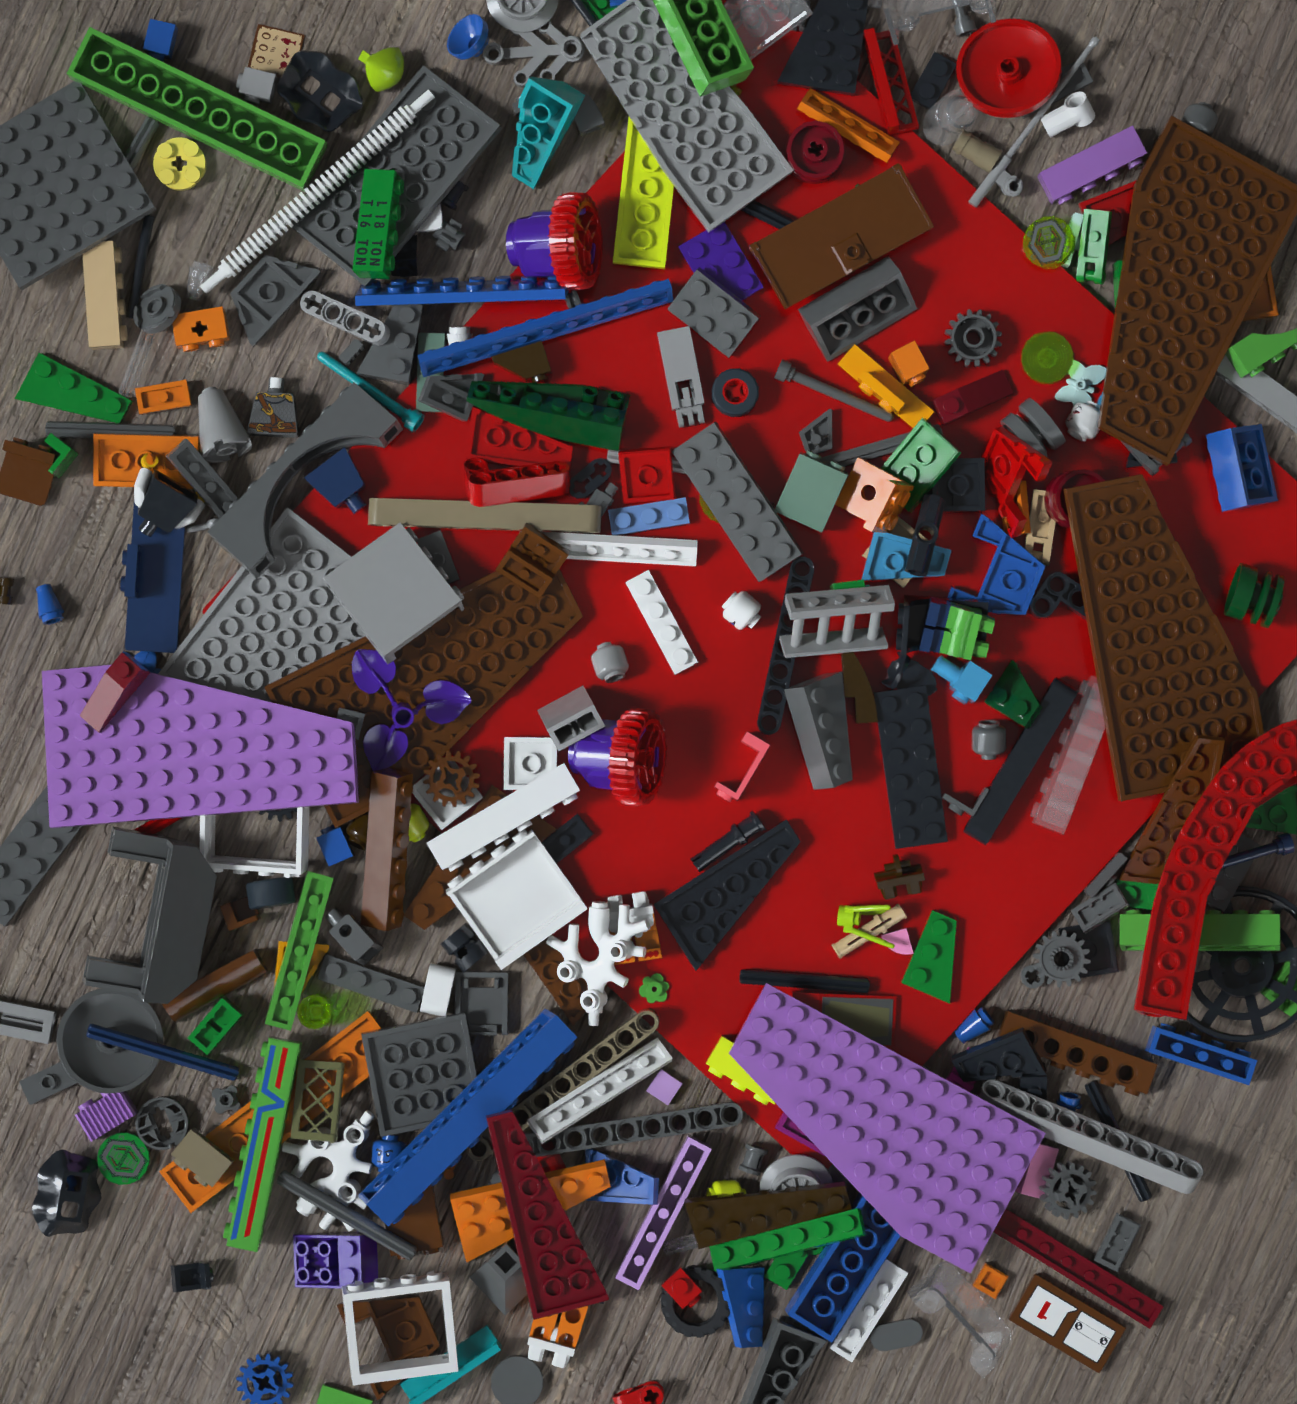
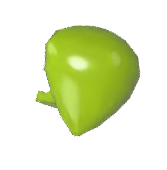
M388 47L374 54H369L362 50L358 60L365 64L367 79L375 92L388 90L401 80L404 72V57L399 47Z

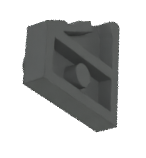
M484 374L428 376L418 401L465 422L468 420L473 404L466 401L471 382L482 381Z

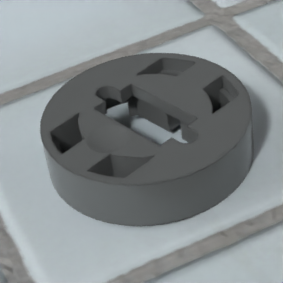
M166 1096L156 1097L146 1102L138 1111L135 1122L136 1131L141 1141L150 1148L167 1150L178 1145L187 1135L189 1115L185 1107L176 1099ZM174 1104L180 1109V1111L176 1112L174 1109L168 1106ZM156 1107H159L161 1111L165 1109L173 1132H170L171 1138L169 1139L166 1135L161 1136L153 1116L156 1113ZM147 1115L145 1125L141 1127V1117ZM184 1120V1129L178 1131L180 1121ZM149 1134L152 1138H154V1139H156V1140L153 1141V1142H150V1141L145 1137V1135Z

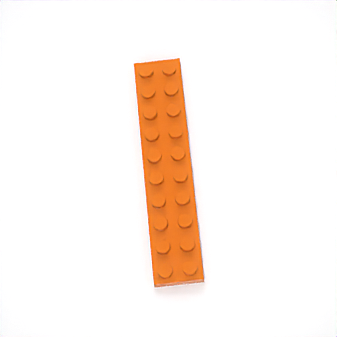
M368 1010L305 1060L345 1063L342 1098L369 1077L361 1033L382 1029V1027ZM306 1068L305 1084L318 1075L315 1069ZM297 1070L282 1143L291 1137ZM328 1070L323 1076L333 1087L336 1082L337 1071ZM321 1077L308 1087L317 1098L330 1089ZM307 1089L303 1091V1111L316 1101ZM333 1091L320 1101L326 1109L334 1102ZM251 1101L205 1136L235 1160L213 1187L209 1184L207 1187L201 1185L195 1180L194 1176L196 1174L189 1168L186 1171L183 1170L174 1161L159 1171L190 1213L234 1181L237 1171H242L243 1161L239 1160L242 1145H247L249 1135L245 1134L247 1119H252L254 1109L250 1108ZM316 1104L306 1115L312 1121L324 1110L319 1104ZM304 1115L300 1119V1129L309 1123Z

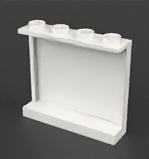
M525 829L512 837L513 843L506 848L504 845L497 847L490 853L492 857L486 862L479 860L469 868L471 871L463 878L458 875L447 884L449 888L446 889V894L453 900L501 970L587 910L585 903L532 829L528 832Z

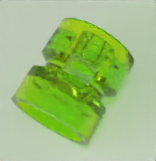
M311 994L298 1005V1019L302 1025L309 1029L322 1028L333 1018V1003L324 994Z

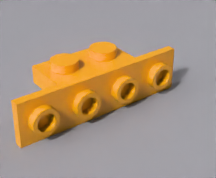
M855 344L837 364L860 383L858 387L868 396L873 394L880 400L878 404L890 414L893 411L912 428L916 426L921 418L928 420L934 413L930 407Z

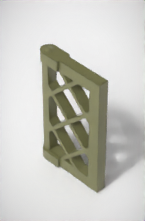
M298 1060L291 1139L337 1143L345 1063ZM306 1068L315 1069L318 1075L305 1084ZM328 1070L337 1071L336 1082L333 1087L323 1076ZM321 1077L330 1089L317 1098L308 1087ZM307 1089L316 1101L303 1111V1091ZM333 1091V1111L329 1113L320 1101ZM316 1104H319L328 1115L315 1125L306 1113ZM303 1115L313 1126L307 1132L299 1131L300 1119ZM328 1118H331L330 1134L321 1133L318 1127Z

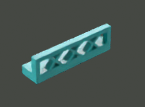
M485 1325L456 1345L458 1372L406 1378L400 1382V1386L410 1399L409 1404H422L501 1351L502 1345L489 1325Z

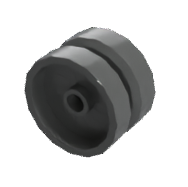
M1032 398L1026 399L1019 405L1021 417L1017 414L1009 413L1000 421L1002 427L1046 457L1047 450L1045 446L1056 451L1066 442L1058 426Z

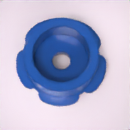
M1061 1092L1059 1099L1056 1100L1059 1106L1076 1112V1109L1082 1108V1104H1080L1081 1096L1076 1093Z

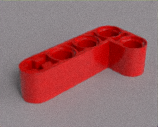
M470 458L463 463L464 488L469 502L477 507L562 496L570 491L569 465L562 461L489 470L487 462L481 458Z

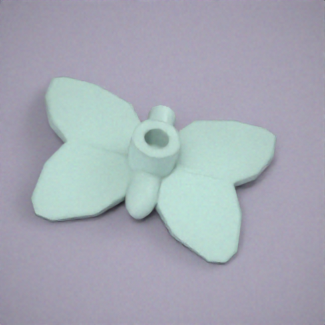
M1072 359L1068 370L1071 378L1066 380L1068 385L1062 387L1055 394L1056 400L1072 402L1073 406L1077 403L1092 401L1087 392L1092 394L1095 389L1088 385H1097L1105 378L1106 368L1100 365H1091L1085 368L1080 362Z

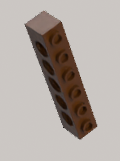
M1006 1010L997 1037L1023 1027L1024 1030L1032 1032L1033 1039L1031 1042L1040 1059L1043 1057L1051 1060V1066L1065 1070L1066 1066L1076 1069L1074 1073L1087 1079H1090L1091 1075L1100 1077L1099 1083L1113 1088L1115 1084L1125 1086L1124 1092L1138 1097L1140 1092L1148 1094L1158 1064ZM1048 1039H1055L1058 1044L1057 1049L1053 1053H1047L1044 1049V1043ZM1078 1047L1082 1051V1057L1079 1061L1072 1062L1069 1059V1052L1071 1049ZM1099 1056H1104L1107 1060V1066L1105 1069L1098 1071L1094 1068V1060ZM1124 1065H1129L1132 1070L1131 1076L1128 1079H1121L1119 1077V1069Z

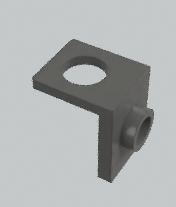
M987 787L983 788L972 808L967 807L946 793L942 795V799L950 803L948 808L960 816L964 812L974 816L989 789Z

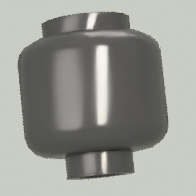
M1200 102L1199 104L1189 105L1181 121L1211 137L1217 124L1218 116L1211 105Z
M997 720L979 721L978 725L972 729V750L981 755L982 759H996L997 755L1006 750L1005 727L1000 725Z

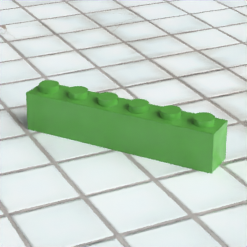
M1129 910L1126 911V914H1120L1121 951H1144L1151 914H1142V911ZM1208 910L1204 914L1198 951H1281L1280 914H1275V911L1261 910L1259 914H1248V911L1235 910L1232 911V914H1221V911Z

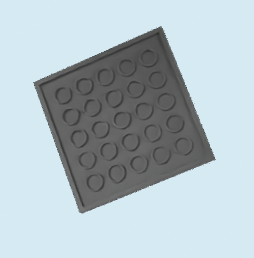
M73 81L0 125V256L21 290H24L157 210L81 83Z

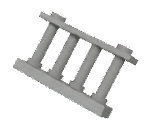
M889 585L785 594V605L790 620H794L792 635H784L779 638L785 658L888 649L883 628L879 626L882 612L894 611L895 607ZM871 613L869 628L854 629L856 614ZM845 615L843 630L828 632L830 617ZM819 618L817 633L802 634L804 619Z

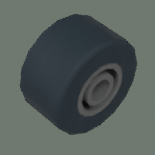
M291 877L272 878L246 884L250 909L277 907L296 902L293 879Z

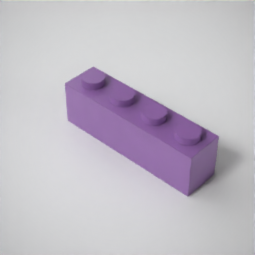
M1131 126L1040 172L1037 178L1050 203L1053 204L1058 201L1059 205H1062L1074 198L1073 193L1079 190L1085 193L1097 186L1095 182L1103 178L1109 181L1120 175L1118 170L1128 166L1129 170L1143 163L1142 158L1146 156L1147 152L1134 126Z

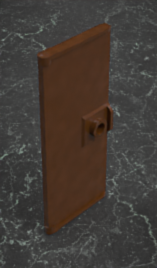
M897 163L892 168L765 238L750 244L749 250L757 259L784 309H787L932 229L934 226L909 183L902 166Z

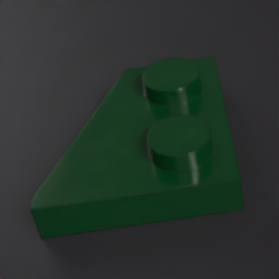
M1011 660L984 701L988 706L1026 729L1030 728L1043 708L1032 692L1028 681L1020 671L1019 665Z

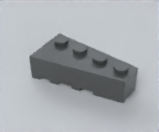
M773 1317L740 1404H783L785 1398L795 1388L799 1378L806 1368H809L814 1360L813 1358L820 1348L822 1349L827 1340L817 1333Z

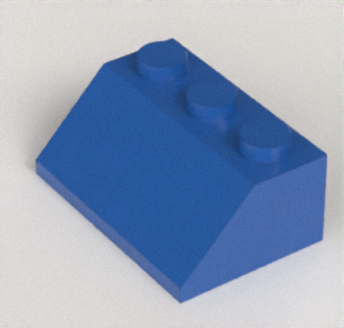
M1262 424L1234 427L1206 434L1207 449L1211 457L1213 476L1216 481L1218 500L1221 504L1222 512L1278 501Z

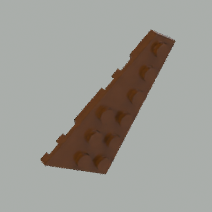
M492 785L470 817L508 795ZM539 816L530 820L532 825L525 828L527 832L532 829L540 841L557 830ZM517 828L508 832L507 834L510 838L498 845H495L493 841L484 846L487 851L474 859L471 854L463 858L462 862L464 864L451 872L448 868L442 870L438 864L405 911L404 916L426 930L451 911L456 905L450 896L446 894V889L449 888L447 884L458 875L462 878L471 872L469 868L479 860L483 862L489 860L492 857L490 853L497 847L504 845L506 848L513 843L512 837L519 833Z

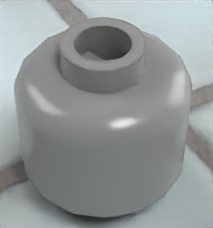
M611 642L602 643L597 646V650L591 656L596 676L599 679L605 680L606 683H612L625 677L629 664L624 649L620 645H612Z

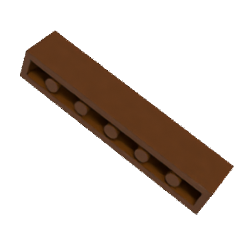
M384 768L372 771L361 913V925L382 931L402 927L404 918L403 901L406 892L405 874L408 865L407 847L409 844V820L411 818V794L413 792V774L391 768Z

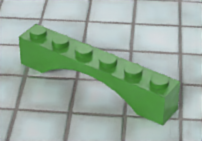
M1297 328L1280 334L1265 335L1252 333L1231 346L1225 355L1240 378L1247 374L1252 378L1265 369L1262 364L1269 360L1274 364L1286 356L1283 351L1290 346L1293 351L1297 349Z

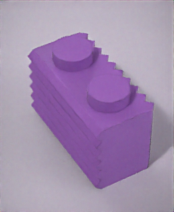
M126 1091L109 1094L101 1093L103 1098L94 1103L90 1099L78 1106L80 1112L75 1114L91 1142L138 1113Z

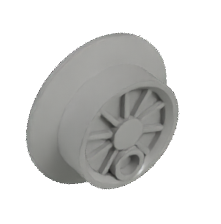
M486 0L489 12L494 20L502 27L514 32H531L543 27L553 17L559 1Z
M794 1154L781 1157L768 1166L762 1175L760 1190L772 1192L785 1190L788 1187H806L808 1185L833 1182L829 1171L820 1161L810 1156Z

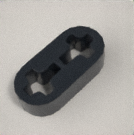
M597 458L584 467L570 480L569 492L571 496L580 500L591 495L596 488L598 489L611 477L612 468L610 463L606 459ZM596 464L607 466L604 477L600 474L594 479L590 477L596 471L594 467ZM588 478L590 482L585 486L586 492L584 494L580 491L575 493L573 491L576 488L574 483L576 481L582 483Z

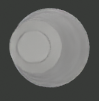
M208 387L202 390V394L198 396L199 439L202 457L208 463H218L230 460L229 455L237 453L238 457L246 454L252 448L251 439L224 391L217 389V387Z

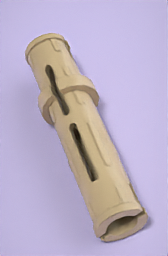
M898 903L879 916L878 914L874 915L873 920L858 928V930L874 936L880 933L885 934L888 932V928L904 918L906 919L907 916ZM850 933L835 944L833 943L832 947L841 959L869 940L860 937L848 945V943L859 937Z

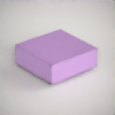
M660 1069L646 1091L666 1105H669L683 1083Z

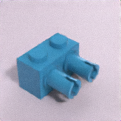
M942 655L938 657L931 668V671H934L950 682L949 689L954 692L952 697L963 704L975 702L992 677L990 673L972 661L966 662L964 667L961 668Z

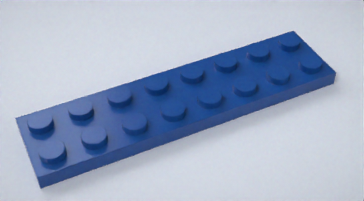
M497 276L495 280H485V277H471L469 281H459V278L450 277L444 278L443 282H433L431 278L418 279L417 283H407L405 279L392 280L390 284H381L380 280H375L371 286L361 285L355 295V305L566 299L569 290L566 287H561L556 277L537 279L521 276V279H511L510 276Z

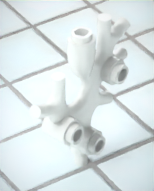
M593 901L592 906L589 907V930L599 948V956L594 961H586L579 953V924H569L567 941H562L553 935H550L546 941L547 945L558 950L564 957V962L560 963L557 968L558 977L564 982H571L579 978H583L587 982L588 990L582 993L580 1003L586 1012L589 1013L588 1025L590 1026L599 1025V1013H603V1007L608 999L604 991L606 983L612 981L623 988L628 983L629 979L615 969L614 963L629 959L632 956L645 957L646 947L635 946L631 941V937L650 930V923L648 920L631 923L629 921L630 905L627 904L619 905L618 933L616 935H611L609 932L610 908L608 907V902Z
M366 1110L360 1119H356L353 1124L345 1129L344 1139L337 1143L308 1140L307 1144L297 1145L284 1142L282 1152L296 1155L299 1159L291 1174L300 1178L311 1161L317 1157H326L333 1164L332 1174L326 1178L318 1179L310 1185L327 1195H331L347 1207L350 1203H354L364 1210L367 1205L358 1197L361 1193V1186L358 1181L349 1179V1176L355 1171L371 1173L372 1164L358 1160L356 1158V1149L358 1145L368 1138L369 1124L375 1115ZM326 1127L318 1128L321 1131V1133L330 1134L331 1130ZM355 1129L360 1131L361 1136L355 1133ZM347 1187L353 1190V1194L348 1191ZM301 1197L296 1202V1210L307 1217L310 1214H314L318 1208ZM326 1213L319 1226L324 1230H328L336 1218ZM343 1222L348 1232L354 1229Z

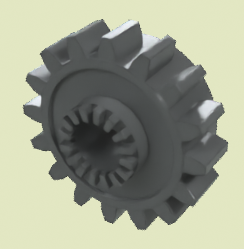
M968 309L965 317L958 313L956 315L958 322L951 320L949 325L953 329H947L944 333L950 336V339L944 342V345H951L952 347L948 351V355L955 353L957 355L955 358L956 363L961 359L965 360L964 367H968L970 362H974V366L977 368L980 365V360L988 364L990 362L988 355L995 357L998 353L993 348L1001 347L1002 344L996 341L1002 335V332H996L995 330L998 322L991 323L989 321L991 315L988 314L986 317H983L982 310L972 314L971 309ZM970 332H975L978 334L980 342L972 345L967 341L966 335Z
M1063 929L1061 935H1057L1056 931L1053 930L1052 938L1049 939L1046 935L1042 937L1045 942L1044 945L1036 944L1040 953L1033 954L1034 958L1039 959V962L1034 964V968L1042 969L1039 974L1040 978L1045 975L1048 976L1047 984H1051L1055 980L1057 981V987L1060 988L1062 981H1066L1070 987L1072 986L1071 979L1074 978L1078 982L1081 981L1080 972L1087 974L1088 970L1083 965L1089 964L1091 960L1085 958L1084 955L1088 954L1090 950L1082 948L1085 942L1084 939L1080 941L1075 940L1077 933L1074 932L1069 937L1065 929ZM1060 951L1066 952L1070 959L1063 966L1058 965L1054 960L1055 954Z

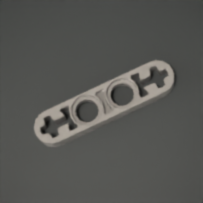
M308 291L301 298L300 306L310 316L373 345H383L390 337V329L382 321L319 292ZM316 301L323 305L322 310L315 306L311 307L309 305L310 302ZM339 307V316L331 320L329 318L331 309ZM359 316L361 318L360 326L357 329H351V320ZM368 326L375 330H380L381 334L378 336L367 331Z

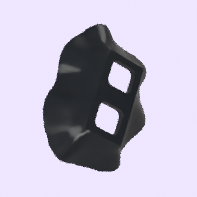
M305 50L296 52L277 84V92L287 101L297 119L316 124L327 132L336 130L347 118L363 107V98L356 78L352 74L336 68L332 59L322 52ZM309 76L314 77L320 82V86L313 95H308L301 89L302 83ZM329 92L334 93L340 98V103L333 111H328L321 105V101Z
M62 1149L53 1153L39 1169L37 1176L38 1192L33 1201L32 1212L40 1231L45 1236L50 1237L64 1233L77 1234L88 1229L89 1217L102 1198L97 1183L99 1167L95 1160ZM69 1175L82 1177L81 1189L79 1191L66 1190L65 1186ZM65 1201L78 1204L75 1217H64L61 1215L62 1204Z

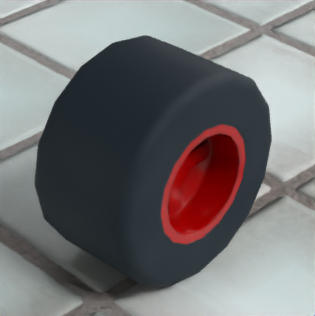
M740 368L728 369L722 372L715 379L712 387V400L715 407L722 414L730 417H741L748 414L755 407L759 397V387L755 378L748 371Z

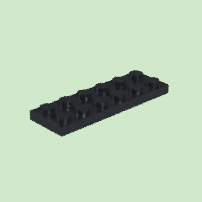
M926 685L873 692L895 849L948 842Z

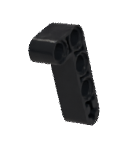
M1061 572L1050 574L1044 580L1029 605L1030 613L1038 619L1050 616L1058 604L1061 603L1086 620L1084 605L1078 607L1072 602V595L1075 592L1082 593L1080 584ZM1052 578L1062 580L1063 588L1060 592H1055L1051 589L1050 581ZM1038 599H1043L1048 603V611L1045 614L1039 613L1035 608V603Z

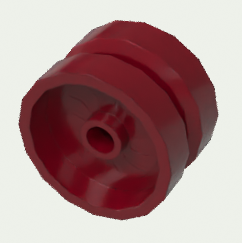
M805 122L797 127L789 137L785 154L787 162L794 170L792 174L802 182L811 184L826 182L832 178L841 167L845 150L843 139L834 127L825 122ZM815 149L818 150L819 156L816 157L814 153H809L811 150Z
M1087 469L1063 472L1054 477L1047 486L1044 496L1045 509L1049 517L1056 521V524L1070 529L1064 489L1105 480L1096 472Z

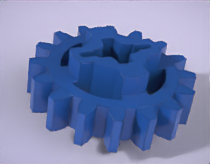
M268 1352L265 1358H262V1355L257 1353L256 1361L249 1357L246 1360L249 1366L242 1365L240 1367V1371L244 1375L236 1377L237 1381L242 1382L237 1387V1391L245 1392L241 1398L242 1401L249 1398L251 1400L250 1404H275V1402L283 1404L282 1396L289 1398L291 1393L287 1388L294 1386L293 1382L288 1381L294 1375L293 1372H286L285 1370L289 1363L280 1364V1355L275 1360L271 1359V1352ZM262 1364H267V1365H269L267 1369H263V1370H258L257 1368L254 1369V1367H256V1366H258V1365H262ZM277 1370L282 1376L283 1384L277 1380ZM268 1376L270 1384L263 1387L261 1379ZM248 1378L253 1382L255 1389L253 1393L249 1388ZM263 1394H276L272 1398H261Z

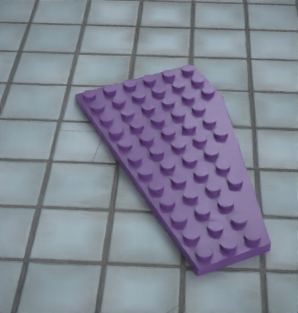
M111 665L42 671L50 828L359 803L355 727L352 722L150 673L101 733H98L80 717V714L104 673Z
M766 983L734 1041L729 1054L901 1237L971 1274L1046 1133Z

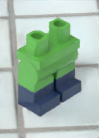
M930 597L919 642V651L938 652L971 660L972 656L986 658L989 642L976 638L978 631L992 634L995 618L982 614V609Z

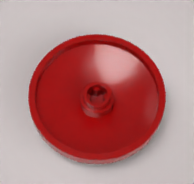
M1001 19L980 27L969 36L959 52L956 73L960 90L973 107L990 116L1013 118L1037 110L1052 97L1060 82L1062 64L1056 42L1042 27L1022 19Z

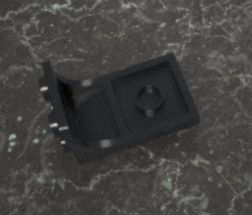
M904 595V603L898 604V624H901L902 628H897L896 650H901V657L906 658L907 653L919 651V642L930 601L928 596ZM935 597L972 608L982 609V614L988 615L989 600ZM978 631L976 639L986 641L987 633Z

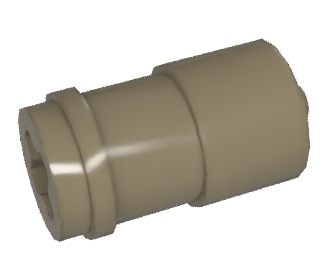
M963 130L952 148L957 155L965 157L987 173H990L1003 152L966 130Z

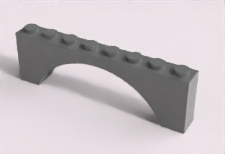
M353 382L349 387L341 391L339 398L332 405L327 406L313 424L308 425L304 429L302 435L295 443L287 446L284 454L277 461L272 462L258 480L253 481L249 485L247 492L240 499L232 502L229 510L222 517L217 518L207 532L219 546L258 579L275 561L270 534L272 517L282 492L293 477L316 458L336 449L355 445L386 448L403 428L392 414Z

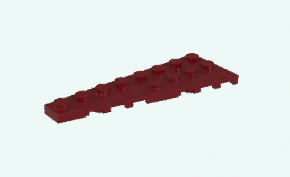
M512 1109L486 1115L533 1319L608 1301V1294Z

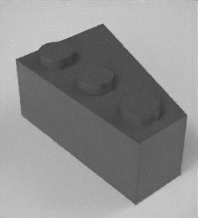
M404 304L393 306L384 322L390 329V337L383 345L377 346L372 344L357 371L358 376L410 385L418 346V333L421 330L424 314L423 305Z

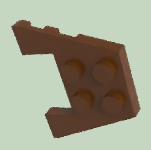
M420 1296L353 1302L354 1322L357 1323L372 1317L390 1361L426 1357L440 1346ZM342 1302L337 1304V1308L345 1324L344 1305ZM402 1379L370 1383L376 1399H381Z

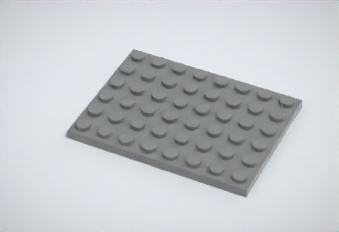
M287 507L270 531L275 561L258 579L241 566L158 674L271 702L264 686L365 636L327 587L323 578L350 559L351 556Z

